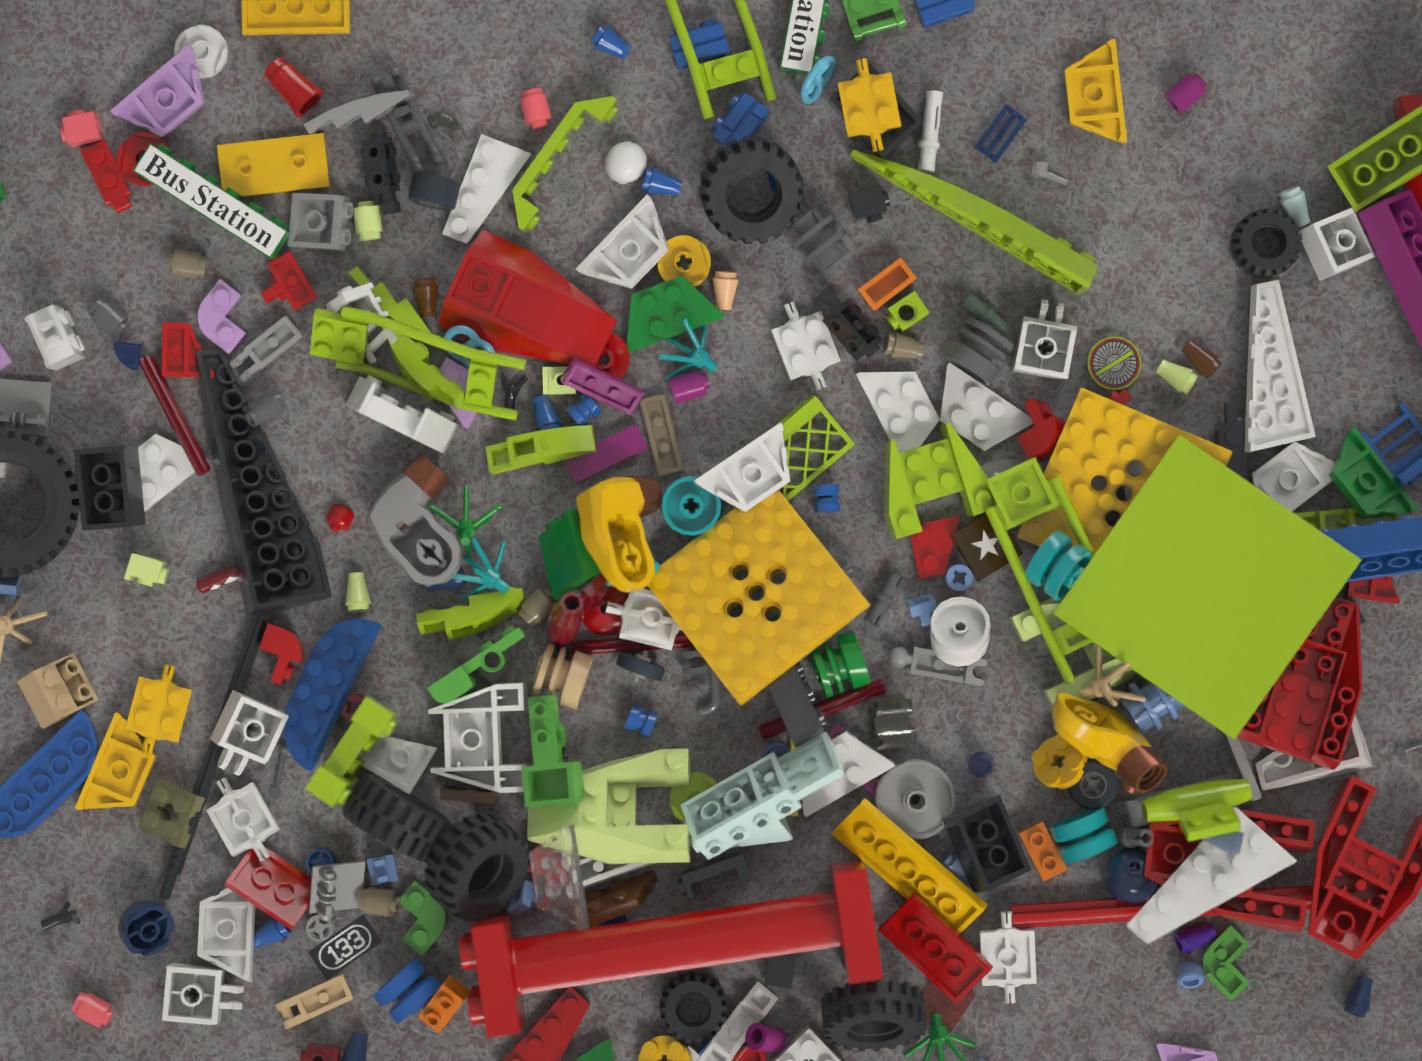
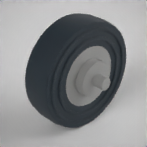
M645 650L642 655L636 654V656L620 652L616 665L630 671L629 674L634 676L632 680L634 682H638L639 678L645 679V677L661 681L665 672V668L651 662L652 659L647 657L649 652Z

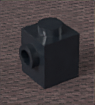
M880 185L852 192L848 195L855 222L865 219L867 223L880 221L883 219L882 215L887 213L886 207L890 206L888 193L886 190L882 191Z
M796 954L768 957L764 985L792 989Z

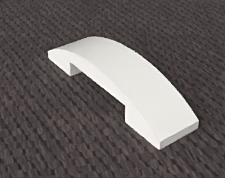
M757 981L728 1016L721 1030L716 1032L697 1061H732L733 1056L745 1042L746 1031L753 1023H759L778 998Z

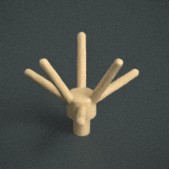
M19 598L15 599L6 615L0 616V663L5 635L12 634L27 644H32L31 639L14 629L15 625L47 616L46 611L12 619L11 616L20 603Z
M1096 645V679L1092 680L1091 685L1081 688L1083 698L1096 695L1098 698L1104 696L1112 706H1117V702L1113 698L1122 701L1121 698L1146 701L1144 696L1112 690L1110 681L1128 670L1130 663L1125 662L1108 676H1102V647Z

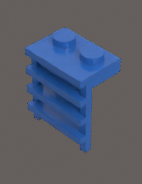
M1404 402L1398 404L1403 412L1401 416L1371 438H1369L1365 431H1362L1361 435L1399 484L1404 485L1407 483L1410 486L1422 477L1420 474L1422 472V440L1390 464L1384 458L1387 453L1415 432H1418L1422 437V426ZM1408 418L1413 427L1379 451L1374 443Z

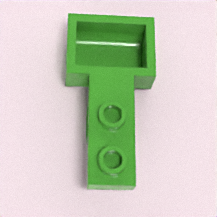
M512 625L499 634L502 638L494 644L490 640L477 648L478 655L427 688L432 697L437 702L449 703L478 685L479 680L473 671L480 666L488 672H496L502 669L507 662L505 650L527 636L523 627L515 629ZM489 652H495L499 655L500 663L497 667H492L487 663L486 658Z
M557 695L528 697L534 766L522 767L525 808L579 803L582 801L584 794L582 766L579 761L563 763L562 748L566 744V731L563 724L559 723Z

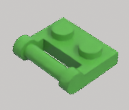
M841 0L855 43L862 41L863 37L894 27H898V29L906 27V21L898 0ZM889 10L893 12V17L859 27L857 22L858 20Z

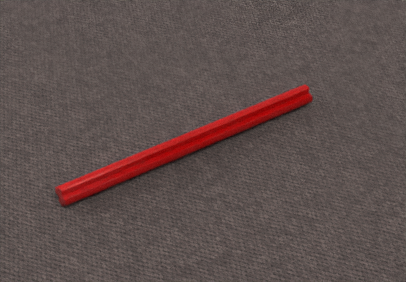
M1313 885L1253 889V893L1307 901L1306 910H1310ZM1154 895L1140 903L1125 900L1123 902L1116 898L1012 904L1010 905L1012 927L1020 929L1131 921ZM1208 910L1198 917L1219 915Z

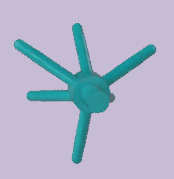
M687 318L682 319L695 346L693 350L673 337L666 339L689 354V357L659 354V359L687 362V364L667 374L664 377L665 380H669L668 378L675 377L693 366L699 369L703 366L712 373L716 370L718 363L710 359V353L705 350L707 324L701 326L699 343Z
M472 537L471 541L486 570L467 555L463 556V559L475 568L474 573L481 577L456 574L452 579L482 584L464 595L461 600H468L469 596L476 595L486 587L490 590L495 587L505 594L510 585L500 578L502 574L498 571L506 542H501L494 568H492L477 539Z

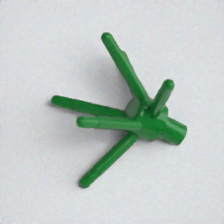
M467 485L464 486L463 519H460L458 522L434 505H429L430 510L456 529V535L460 539V544L465 546L467 555H471L470 541L475 536V531L493 518L492 515L502 508V504L499 503L475 521L469 519V487Z
M937 1013L930 1015L932 1027L928 1029L929 1035L904 1053V1057L907 1058L928 1043L923 1061H929L934 1044H937L939 1061H945L943 1043H947L960 1061H967L953 1041L972 1048L976 1047V1043L948 1033L947 1026H942L941 1014Z

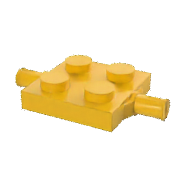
M859 59L856 60L859 76L853 80L838 83L848 138L859 135L870 136L872 152L877 151L876 140L879 151L884 150L881 134L889 129L902 127L892 73L869 74L867 59H862L864 70H862L861 60Z
M164 664L161 679L151 680L140 676L138 678L125 730L136 732L145 737L141 751L142 754H146L149 744L147 755L152 756L155 741L167 740L175 743L179 741L192 690L178 687L171 682L176 668L174 666L170 667L169 674L167 675L169 665Z

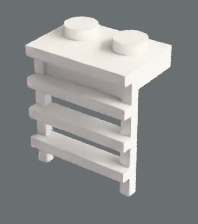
M372 282L356 288L347 286L337 292V298L328 302L325 309L341 313L342 307L346 306L370 312L373 310L378 315L389 316L387 310L382 312L379 306L381 302L380 297H374L371 291L374 288ZM369 323L367 337L378 327L377 325ZM383 328V331L369 345L368 343L366 344L365 355L370 364H374L377 361L373 352L387 339H389L391 344L397 341L394 331Z

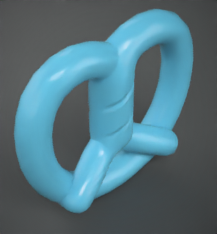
M832 56L821 58L807 74L800 92L801 100L805 104L815 102L822 93L826 83L832 78L837 66L836 60Z
M454 326L444 336V338L452 341L456 334H465L470 339L462 345L474 349L481 347L485 351L495 353L493 346L489 342L479 338L477 333L467 326ZM447 351L454 359L465 364V367L469 369L471 359Z

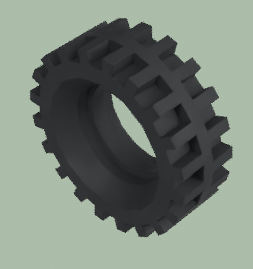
M879 979L855 984L847 982L844 983L842 988L838 986L832 988V992H826L824 998L821 999L823 1037H825L827 1042H833L835 1047L843 1045L846 1050L858 1048V1051L863 1052L866 1049L880 1051V1048H889L891 1050L896 1049L897 1045H910V1040L918 1041L920 1035L924 1036L926 1034L927 1022L924 992L920 991V987L917 985L911 987L910 982L898 983L897 979H891L890 981Z

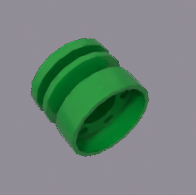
M853 630L836 636V649H832L826 640L823 642L824 653L820 654L818 647L811 651L810 661L815 677L827 698L834 696L830 685L836 682L839 693L844 692L843 680L847 678L854 689L871 683L859 643Z

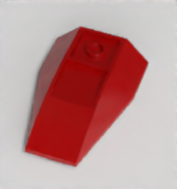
M483 229L468 248L446 294L438 327L448 331L454 326H467L473 329L479 338L489 342L494 350L498 352L568 365L573 357L596 367L617 320L532 251ZM456 334V336H459L467 341L470 339L465 334Z

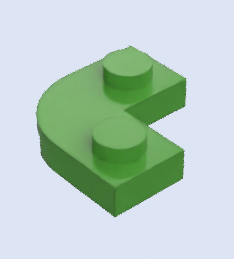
M414 880L401 896L400 904L418 919L401 940L423 956L443 931L446 915L444 907L430 896V893L423 885Z
M1229 924L1207 946L1202 963L1207 978L1232 1001L1250 982L1231 963L1250 944Z

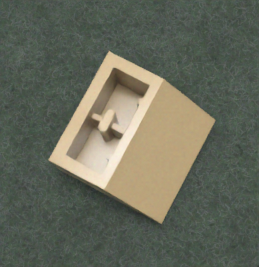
M74 653L32 671L17 681L42 729L69 717L99 700Z

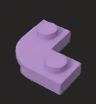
M219 279L199 307L198 323L202 332L210 340L231 355L247 334L226 318L242 295Z

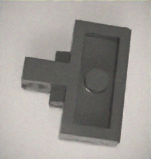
M500 628L492 638L485 635L481 639L477 634L464 637L453 651L467 662L479 654L477 648L491 640L494 644L502 638L499 634L503 630ZM495 652L488 653L487 663L492 667H497L500 663L499 655ZM507 661L505 666L496 672L485 671L481 666L476 671L495 685L512 664Z

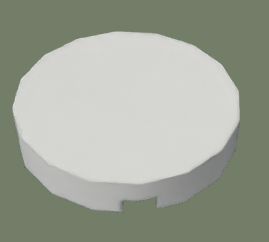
M195 25L184 30L175 42L174 55L187 45L192 46L200 79L215 76L222 71L227 63L229 53L227 42L221 33L211 26Z

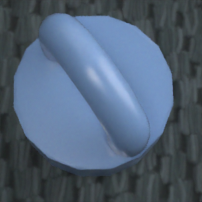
M1183 961L1177 965V983L1181 987L1192 989L1203 984L1204 972L1199 964L1192 961Z

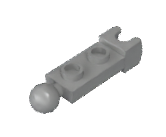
M902 647L893 648L888 655L889 663L895 668L911 665L909 672L911 674L977 686L984 685L982 679L974 677L973 669L976 666H986L988 663L986 659H980L967 666H954L946 664L939 659L933 650L914 647L913 655L908 654V651Z

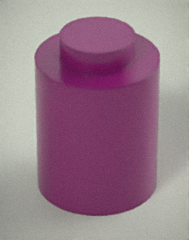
M1188 73L1164 94V97L1177 113L1183 114L1206 94L1204 89L1206 83L1198 74L1192 75Z
M699 369L668 378L676 404L707 395L706 389L710 388L706 373L701 374Z
M753 1023L746 1031L745 1040L750 1049L778 1054L785 1048L787 1036L780 1027Z

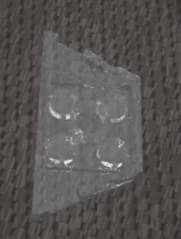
M572 824L563 827L562 831L547 839L542 846L535 848L529 854L537 907L546 912L553 913L556 918L562 921L569 920L576 924V929L582 931L590 927L575 827Z

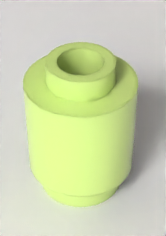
M374 201L358 202V207L353 208L355 232L356 235H359V241L381 239L380 232H383L379 206H374Z

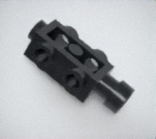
M386 132L370 134L371 139L363 140L361 157L365 163L367 173L365 176L366 186L370 194H380V215L402 212L400 201H397L396 191H400L399 183L401 177L397 171L395 159L397 151L393 145L392 137H387ZM386 148H388L389 151H390L388 157L386 156V153H385V149H386ZM390 174L394 177L393 183H390Z
M829 285L814 298L821 307L824 306L830 313L822 322L856 362L864 355L869 359L881 349L878 343L882 341V338L879 336L877 327L869 324L864 319L858 305L852 304L848 299L842 303L836 296L837 292Z

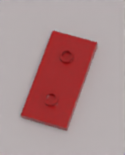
M916 892L877 929L955 1004L994 967Z

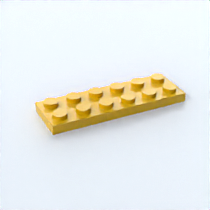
M866 798L831 833L904 898L908 899L916 892L959 934L988 905Z

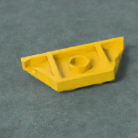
M1111 39L1064 70L1070 125L1119 143H1126L1127 135L1116 40Z
M115 712L75 806L77 810L136 806L157 755L152 752V756L147 755L149 746L146 754L141 753L144 740L138 733L125 730L127 720L121 713Z

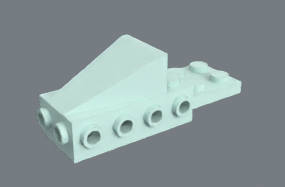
M826 731L779 758L772 752L682 803L681 808L685 817L684 824H688L692 837L690 842L697 853L702 852L709 860L732 847L784 842L793 839L785 817L802 808L800 799L844 775L831 738Z

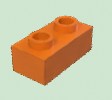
M900 257L860 287L857 292L872 312H874L916 281L917 278Z
M1042 820L1017 832L1043 882L1068 870L1066 865L1063 864L1059 852Z
M449 975L418 1018L437 1033H440L465 1001L467 993H470L471 990L452 975Z

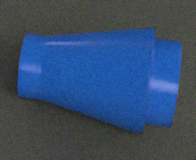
M603 25L599 26L590 41L595 46L594 49L614 55L622 60L626 58L632 47L609 26L605 27Z
M654 167L652 170L646 168L641 182V189L646 190V193L678 196L682 180L675 179Z
M547 395L533 398L536 431L561 428L560 424L562 422L549 402Z
M271 917L254 932V946L259 948L263 945L287 939L292 930Z

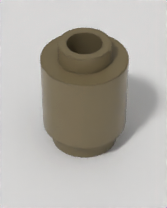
M176 249L174 254H169L167 269L172 270V276L198 280V277L205 278L208 257L202 256V253Z
M539 587L521 605L522 608L518 613L530 626L534 627L537 623L541 624L550 615L555 604L552 591L547 587L544 590Z
M369 887L368 889L361 890L358 907L359 910H363L366 914L392 917L394 912L397 913L399 910L400 897L397 896L395 890Z

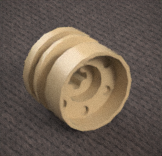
M549 642L547 649L540 656L535 671L533 697L541 696L544 687L548 689L547 695H554L555 691L561 693V706L577 710L593 656L576 651L571 661L565 660L566 647L562 646L557 658L553 656L556 644Z

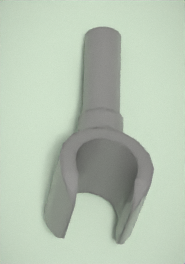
M1041 161L1033 163V177L1046 178L1066 186L1067 179L1047 172L1048 163Z

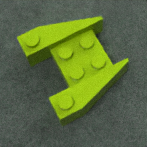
M950 422L940 425L944 440L901 453L898 452L895 439L885 442L883 515L891 540L922 532L915 505L960 492L967 517L984 513L985 510L997 505L986 483V480L989 478Z
M366 696L351 719L353 723L325 765L319 766L305 789L331 807H335L338 804L343 805L359 780L353 774H357L364 765L365 760L362 759L366 752L374 750L380 738L390 737L394 734L397 714L372 697Z

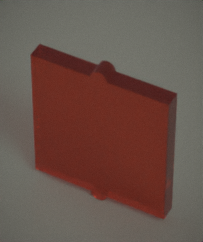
M931 981L924 991L926 1019L929 1020L928 1022L931 1025L930 1015L941 1014L942 1026H947L948 1033H951L976 995L969 991L955 1004Z

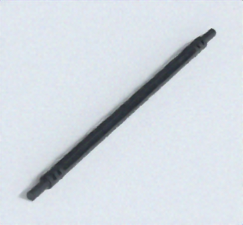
M271 614L253 616L217 722L232 690L241 694L244 693ZM212 740L209 742L192 791L204 797L205 800L200 812H196L195 816L189 820L190 829L188 833L191 835L186 848L173 846L165 869L167 874L159 895L163 899H170L177 876L181 875L218 768L220 755L224 747L217 745Z

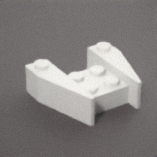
M370 375L366 379L359 376L345 406L445 454L458 427V424L453 422L454 416L441 410L437 414L426 408L423 414L406 405L405 409L397 407L399 401L384 394L386 389L381 387L382 381Z
M527 682L495 684L429 709L428 714H443L445 766L432 767L431 773L499 793L524 792L522 767L530 766V763L502 764L500 711H522L528 709Z

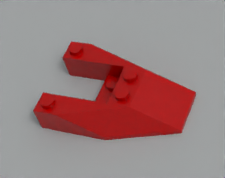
M1354 776L1343 779L1335 796L1317 847L1307 934L1354 959H1358L1416 899L1422 886V814L1415 816L1396 858L1354 837L1376 788Z
M1240 810L1285 851L1308 854L1313 848L1316 821ZM1159 821L1149 825V830L1153 833L1154 837H1148V839H1154V841L1146 850L1143 877L1160 886L1165 884L1203 842L1202 839L1188 841L1179 826V821ZM1252 886L1217 907L1210 909V911L1223 917L1273 930L1300 933L1305 925L1307 901L1253 893Z

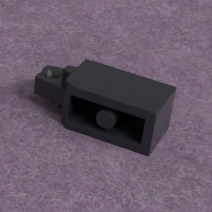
M1225 403L1224 417H1218V424L1215 425V444L1233 451L1226 467L1242 478H1246L1247 453H1244L1245 423L1243 417H1238L1237 403Z

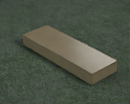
M665 393L642 398L640 406L658 478L683 472L684 467Z

